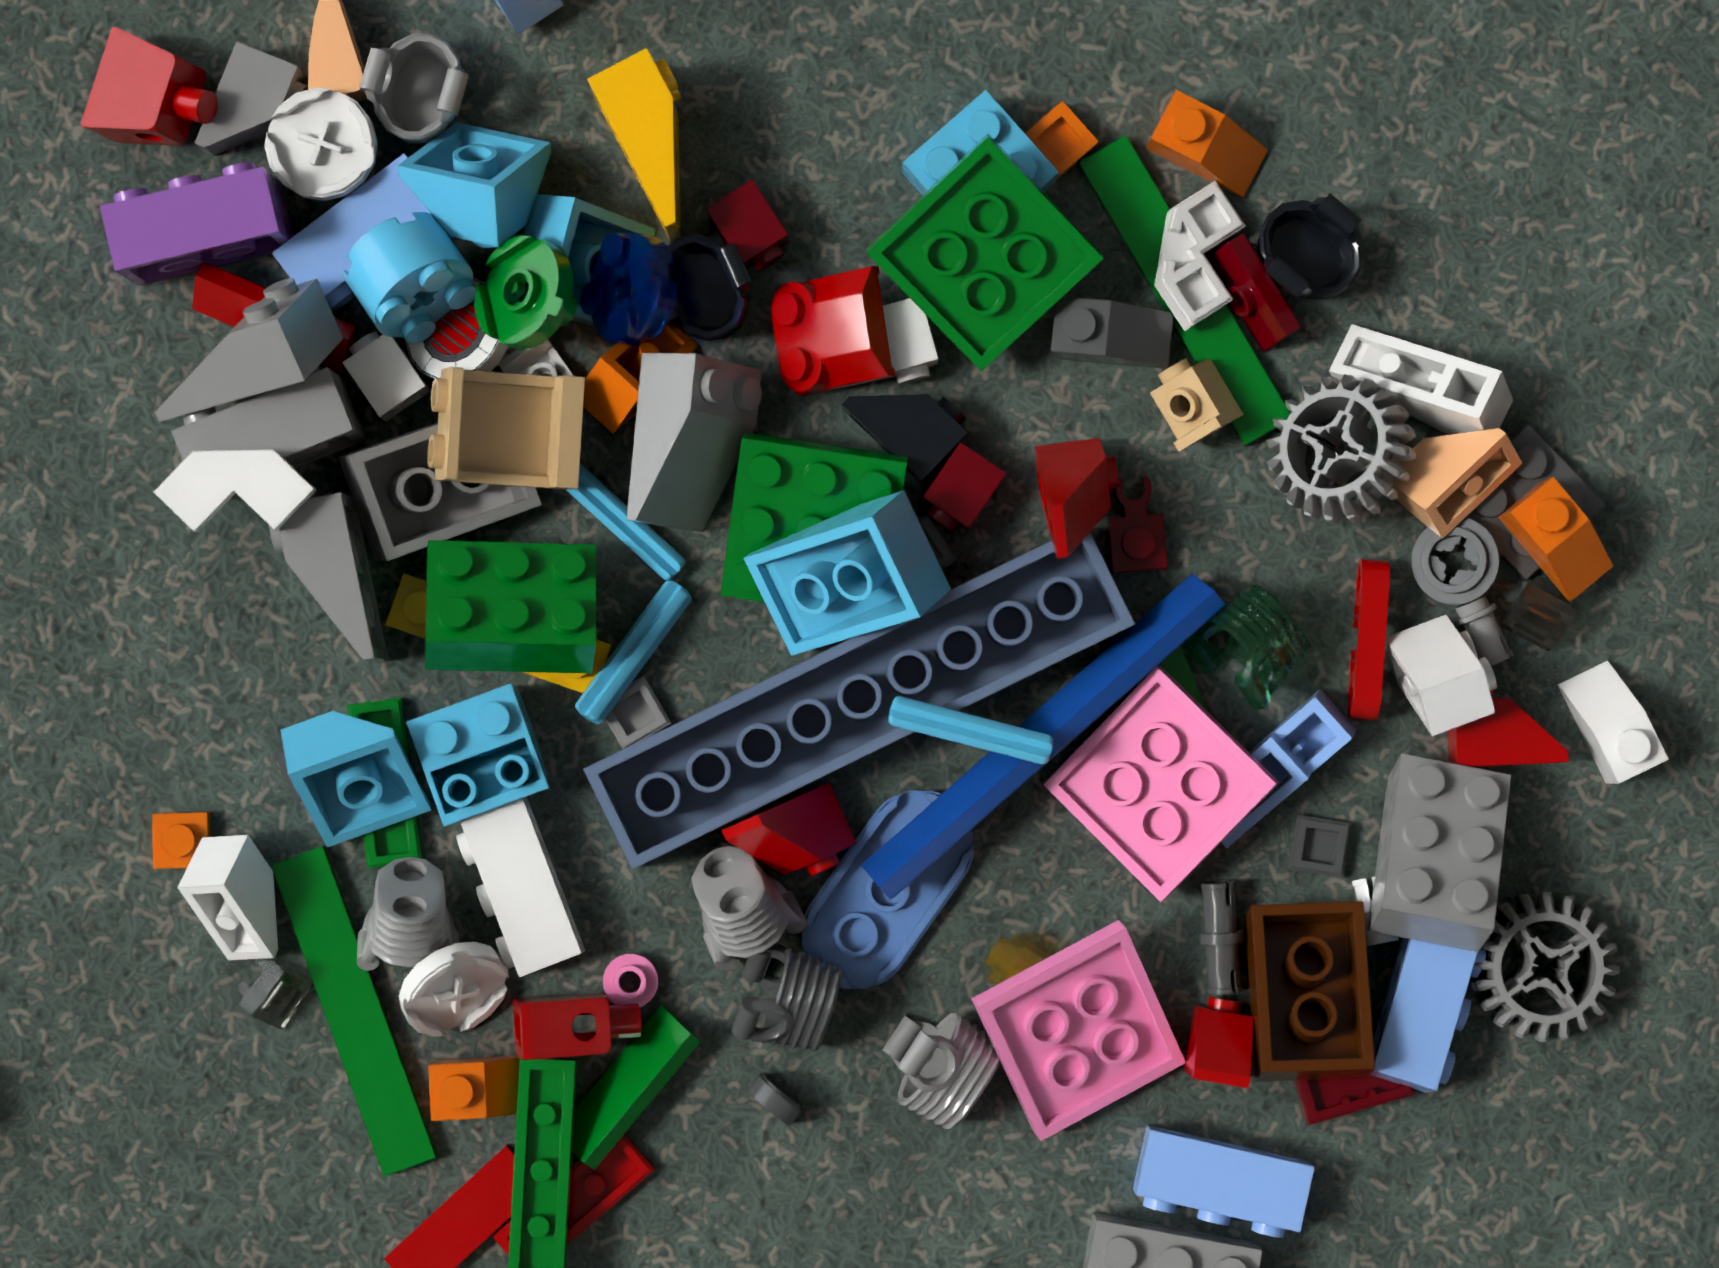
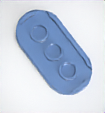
M909 790L886 800L875 811L856 838L857 844L852 845L807 908L804 915L807 918V927L802 931L804 952L806 955L811 954L814 959L821 958L825 963L831 961L834 966H841L842 978L839 988L866 989L890 979L903 965L967 874L974 855V834L972 830L891 900L861 866L941 795L940 793L926 790Z

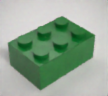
M428 540L425 670L592 674L596 651V545Z

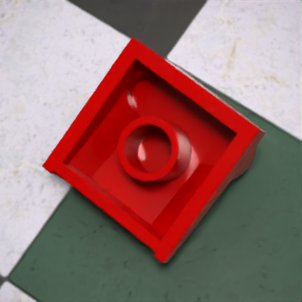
M869 266L806 282H787L780 286L774 294L771 304V315L780 374L785 384L794 390L797 396L821 394L895 376V369L891 364L879 284V266Z

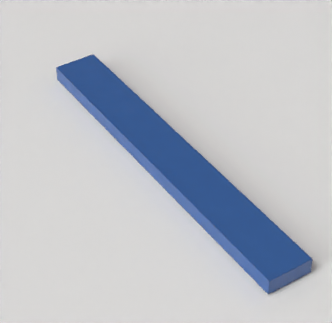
M1192 573L1018 727L1048 734L1053 738L1054 743L1049 758L1050 761L1217 614L1225 603L1211 587ZM990 751L861 866L891 900L1045 764L1041 765Z

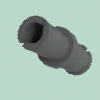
M1213 880L1211 883L1208 881L1201 882L1205 931L1199 933L1200 944L1206 945L1207 993L1222 995L1243 992L1238 943L1244 942L1243 930L1237 929L1236 881Z

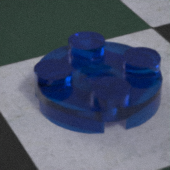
M613 232L608 234L602 242L601 253L594 265L590 282L584 286L581 292L580 305L586 315L592 316L593 324L599 334L610 342L629 346L640 345L638 342L642 338L653 339L657 336L671 316L677 295V282L668 281L669 271L667 263L673 265L675 263L670 249L659 238L635 232L625 234ZM631 287L634 289L632 297H630Z

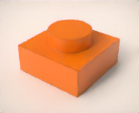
M1063 100L1025 133L1058 170L1057 180L1093 150L1099 142Z
M210 812L152 814L153 869L187 868L201 839L211 837Z

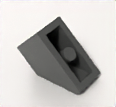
M1062 297L1055 304L1051 352L1060 360L1168 369L1170 367L1175 316L1172 312L1112 300Z

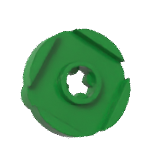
M520 235L510 238L494 250L485 266L492 268L487 276L486 284L477 283L474 304L477 321L483 332L506 346L517 350L536 347L549 339L560 325L568 324L576 313L577 301L574 295H572L574 282L571 264L564 249L560 246L531 236ZM527 282L529 283L528 293L525 299L520 302L519 298L525 292V283Z

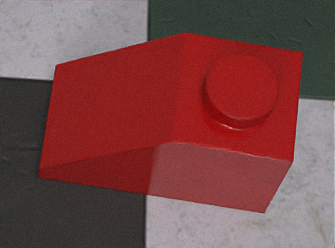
M1493 690L1490 691L1495 713L1447 731L1449 763L1475 767L1569 762L1568 750L1510 698L1494 699Z
M830 783L722 830L726 841L784 875L803 867L807 868L810 876L815 875L840 863L837 852L857 844Z
M1209 996L1207 1006L1194 1004L1185 1054L1186 1063L1183 1065V1070L1192 1079L1249 1088L1254 1017L1248 1013L1240 1012L1242 1002Z

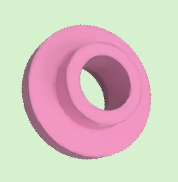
M634 953L623 954L612 960L607 966L603 975V988L609 1000L615 1005L639 1004L642 1007L654 997L657 991L658 974L654 965L646 957ZM633 971L639 975L641 984L638 990L628 992L621 987L620 978L624 972Z

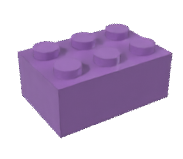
M243 162L223 168V176L202 181L200 175H189L169 181V189L148 194L145 188H135L116 193L114 195L115 202L100 205L114 270L138 286L196 272L204 262L217 267L273 253L294 237L282 184L264 166L256 168L254 162Z

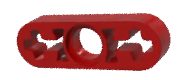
M1360 559L1358 562L1353 628H1358L1356 651L1351 650L1347 699L1348 718L1377 720L1379 716L1390 587L1389 561Z

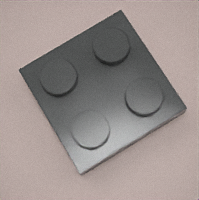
M1530 425L1525 426L1511 440L1522 464L1465 517L1478 522L1493 534L1498 550L1501 553V558L1523 580H1527L1539 568V565L1498 516L1539 482L1551 477L1558 481L1589 519L1605 505L1601 498Z

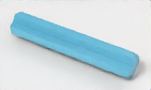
M580 463L578 489H568L567 491L665 581L672 580L685 566V559L648 524L627 520L628 506Z
M671 580L664 582L576 702L575 708L584 718L595 724H600L604 721L691 602L692 597L683 586Z
M901 696L895 697L892 701L888 717L889 723L895 727L1041 765L1047 764L1054 743L1053 738L1048 734Z

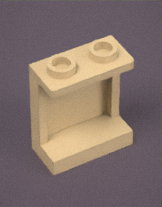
M462 367L441 369V379H434L431 390V409L433 412H439L437 435L432 434L430 436L427 453L429 468H435V481L562 490L578 489L585 377L565 375L550 377L464 370Z

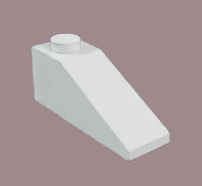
M1353 324L1329 369L1331 376L1339 380L1342 379L1344 374L1354 376L1359 384L1365 378L1373 380L1379 385V391L1388 389L1396 396L1395 405H1402L1410 416L1448 434L1500 428L1513 401L1503 372Z

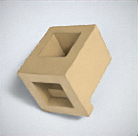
M1211 358L1192 367L1187 359L1174 364L1158 375L1163 385L1150 392L1177 438V441L1173 443L1178 452L1196 444L1244 415Z

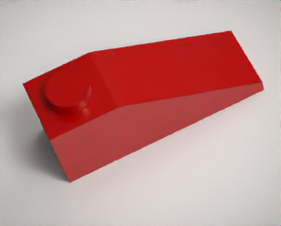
M1100 438L1034 446L1040 501L1057 558L1069 557L1111 509L1109 489L1119 488L1115 455H1105Z

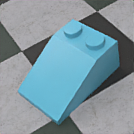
M904 490L860 504L756 550L743 558L791 656L919 618L951 590Z

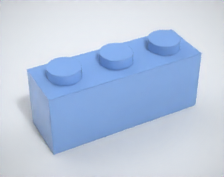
M404 153L272 253L288 276L295 279L296 284L318 279L332 312L340 309L355 297L343 277L344 269L349 272L352 263L347 256L355 243L365 233L385 220L396 217L399 223L402 224L416 220L411 212L430 213L399 177L398 165L407 159Z
M1407 938L1402 939L1373 1035L1375 1069L1370 1075L1397 1084L1410 1086L1415 1090L1425 1093L1437 1091L1439 1083L1445 1085L1448 1082L1455 1063V1053L1449 1051L1455 1030H1463L1471 1007V1000L1464 998L1470 977L1477 978L1482 969L1475 966V963L1485 960L1487 950L1480 949L1479 952Z
M1147 1125L1133 1191L1136 1196L1144 1197V1207L1153 1210L1175 1213L1177 1205L1198 1209L1197 1218L1203 1221L1229 1226L1231 1217L1251 1221V1230L1254 1232L1284 1238L1285 1229L1296 1232L1301 1231L1314 1166L1306 1160Z

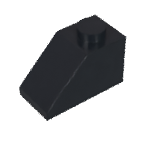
M928 394L849 396L842 404V410L887 453L908 457L906 471L920 484L938 468L968 434L961 426L967 420L966 417L945 397H942L936 403Z

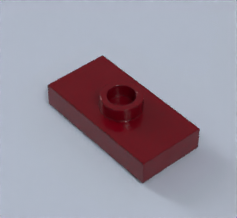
M1244 233L1227 242L1207 258L1233 297V300L1229 302L1230 307L1237 315L1242 317L1262 352L1280 343L1301 328L1299 321L1272 277L1265 272L1264 264Z
M1369 1075L1367 1078L1293 1081L1306 1125H1312L1415 1095L1414 1089L1410 1086L1397 1084L1373 1075Z

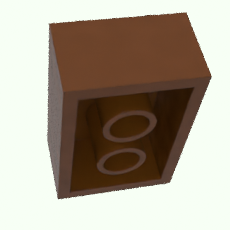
M1363 901L1251 905L1245 916L1251 1016L1254 1017L1253 1054L1255 1082L1367 1078L1375 1069Z

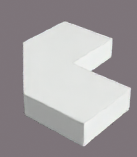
M1216 180L1172 207L1166 214L1154 286L1184 331L1190 329L1233 300V297L1204 254L1238 233L1246 225Z
M273 449L192 451L160 484L154 493L195 532H199L235 493L274 530L278 531L315 493L316 489Z

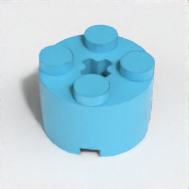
M411 212L416 219L400 224L397 218L393 217L373 227L351 248L347 257L352 265L349 272L345 269L343 272L346 283L378 331L389 337H404L410 344L419 343L429 338L435 331L436 321L451 309L463 308L475 299L476 287L473 284L472 269L444 228L432 214L427 212Z

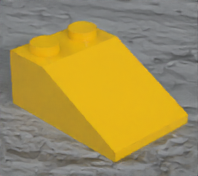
M645 48L587 80L596 102L668 238L673 242L681 237L679 120L674 102L682 97L678 90L679 86L665 59L662 58L654 62L648 49Z

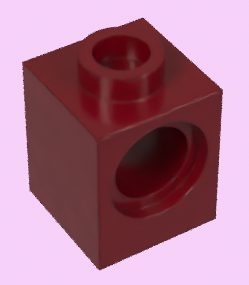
M753 179L706 208L708 218L724 243L729 245L736 244L747 268L753 265L757 272H760L776 263L785 255L781 247L789 242L788 234Z
M960 442L923 496L922 501L930 506L925 515L951 533L954 532L958 525L968 531L1006 473Z

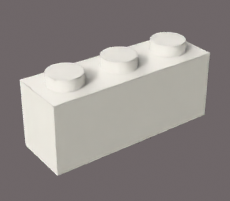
M524 797L460 821L464 832L456 835L457 842L467 866L475 863L477 865L483 884L476 887V892L487 918L496 915L503 936L496 938V944L507 969L515 967L518 976L522 977L586 951L528 798Z

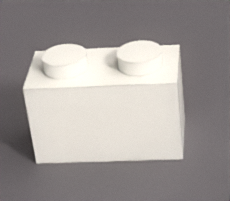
M1447 615L1386 637V646L1397 683L1432 736L1495 713L1490 691L1497 688V682L1491 665L1486 657L1478 659L1469 633L1466 630L1459 633Z

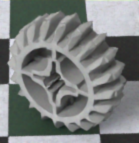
M1344 374L1338 385L1331 377L1323 376L1320 392H1317L1310 385H1302V394L1305 400L1300 404L1292 399L1285 400L1286 407L1291 412L1287 420L1283 418L1273 419L1274 426L1282 431L1281 436L1266 440L1268 447L1274 452L1279 453L1267 461L1269 469L1279 474L1273 481L1276 489L1282 493H1288L1286 497L1287 503L1295 509L1303 507L1304 514L1313 520H1318L1324 515V519L1330 524H1339L1343 514H1345L1346 518L1351 522H1360L1363 506L1373 514H1380L1378 498L1385 495L1391 500L1398 499V493L1391 485L1395 479L1400 481L1410 480L1409 472L1401 467L1402 462L1417 459L1416 452L1405 445L1416 437L1415 430L1411 426L1404 424L1409 418L1408 411L1402 405H1395L1396 396L1388 389L1379 391V385L1371 379L1365 378L1359 384L1354 376ZM1336 415L1331 423L1319 427L1324 421ZM1371 416L1376 423L1378 432L1376 454L1367 449V438L1370 432L1367 425ZM1325 444H1329L1336 448H1338L1340 444H1343L1346 447L1348 444V446L1358 454L1355 455L1350 452L1344 451V453L1340 455L1336 451L1334 453L1331 449L1325 446ZM1308 445L1314 448L1316 455L1312 470L1315 471L1312 481L1308 477L1305 464ZM1364 472L1358 479L1345 485L1352 475Z
M1541 891L1537 900V908L1535 909L1533 900L1528 894H1519L1517 896L1519 913H1516L1513 907L1505 902L1497 906L1498 912L1505 922L1500 925L1495 920L1494 931L1490 941L1486 940L1481 949L1487 950L1485 960L1475 963V966L1484 970L1485 977L1475 978L1470 981V988L1474 991L1490 990L1491 993L1483 997L1478 1005L1484 1011L1493 1010L1497 1006H1501L1493 1020L1497 1026L1503 1028L1516 1017L1513 1024V1035L1524 1038L1533 1024L1535 1040L1546 1042L1549 1037L1550 1025H1552L1557 1038L1565 1040L1569 1038L1570 1034L1568 1020H1571L1579 1030H1587L1590 1025L1583 1012L1588 1009L1591 1013L1602 1016L1606 1011L1604 1006L1595 1000L1598 993L1610 997L1615 995L1616 989L1611 985L1603 984L1604 974L1618 975L1620 967L1604 963L1603 957L1617 952V945L1612 942L1598 944L1597 940L1604 936L1609 928L1604 922H1598L1588 928L1586 927L1594 912L1589 906H1582L1572 916L1574 908L1573 897L1563 895L1554 910L1552 893ZM1539 921H1556L1567 927L1574 936L1552 946H1545L1538 936L1532 935L1527 925ZM1514 937L1516 940L1515 945L1520 952V964L1508 976L1509 979L1503 982L1501 972L1502 957L1507 944ZM1534 951H1537L1541 956L1554 958L1555 967H1549L1555 970L1551 976L1553 982L1546 977L1533 974L1532 967L1538 966L1533 963L1537 957ZM1584 951L1586 960L1585 977L1579 991L1573 996L1572 992L1574 990L1568 981V970L1570 965L1580 958L1579 953ZM1537 987H1543L1550 997L1556 1000L1560 1008L1546 1012L1528 1011L1517 1004L1513 997L1520 992L1527 993Z

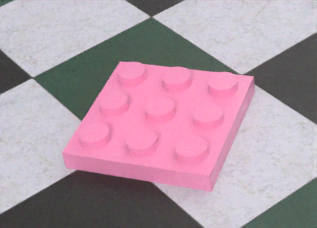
M1156 666L1043 785L1160 902H1163L1280 782L1163 667Z
M1119 920L971 998L1031 1128L1040 1141L1186 1063L1129 933Z

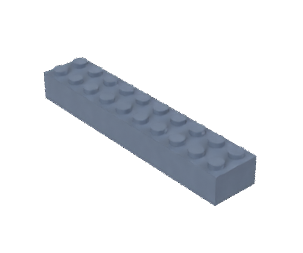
M1091 533L1084 538L1069 557L1064 558L1056 557L1053 543L1050 541L951 589L919 618L846 640L616 752L583 770L631 869H634L913 733L914 731L895 727L889 723L888 717L892 701L895 697L901 696L959 711L1135 625Z

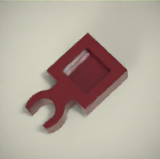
M1142 477L1143 494L1138 499H1129L1123 493V478L1118 479L1119 488H1114L1118 503L1123 508L1124 517L1107 519L1112 574L1168 569L1163 514L1147 515L1146 504L1150 499L1152 491L1150 480L1148 477Z

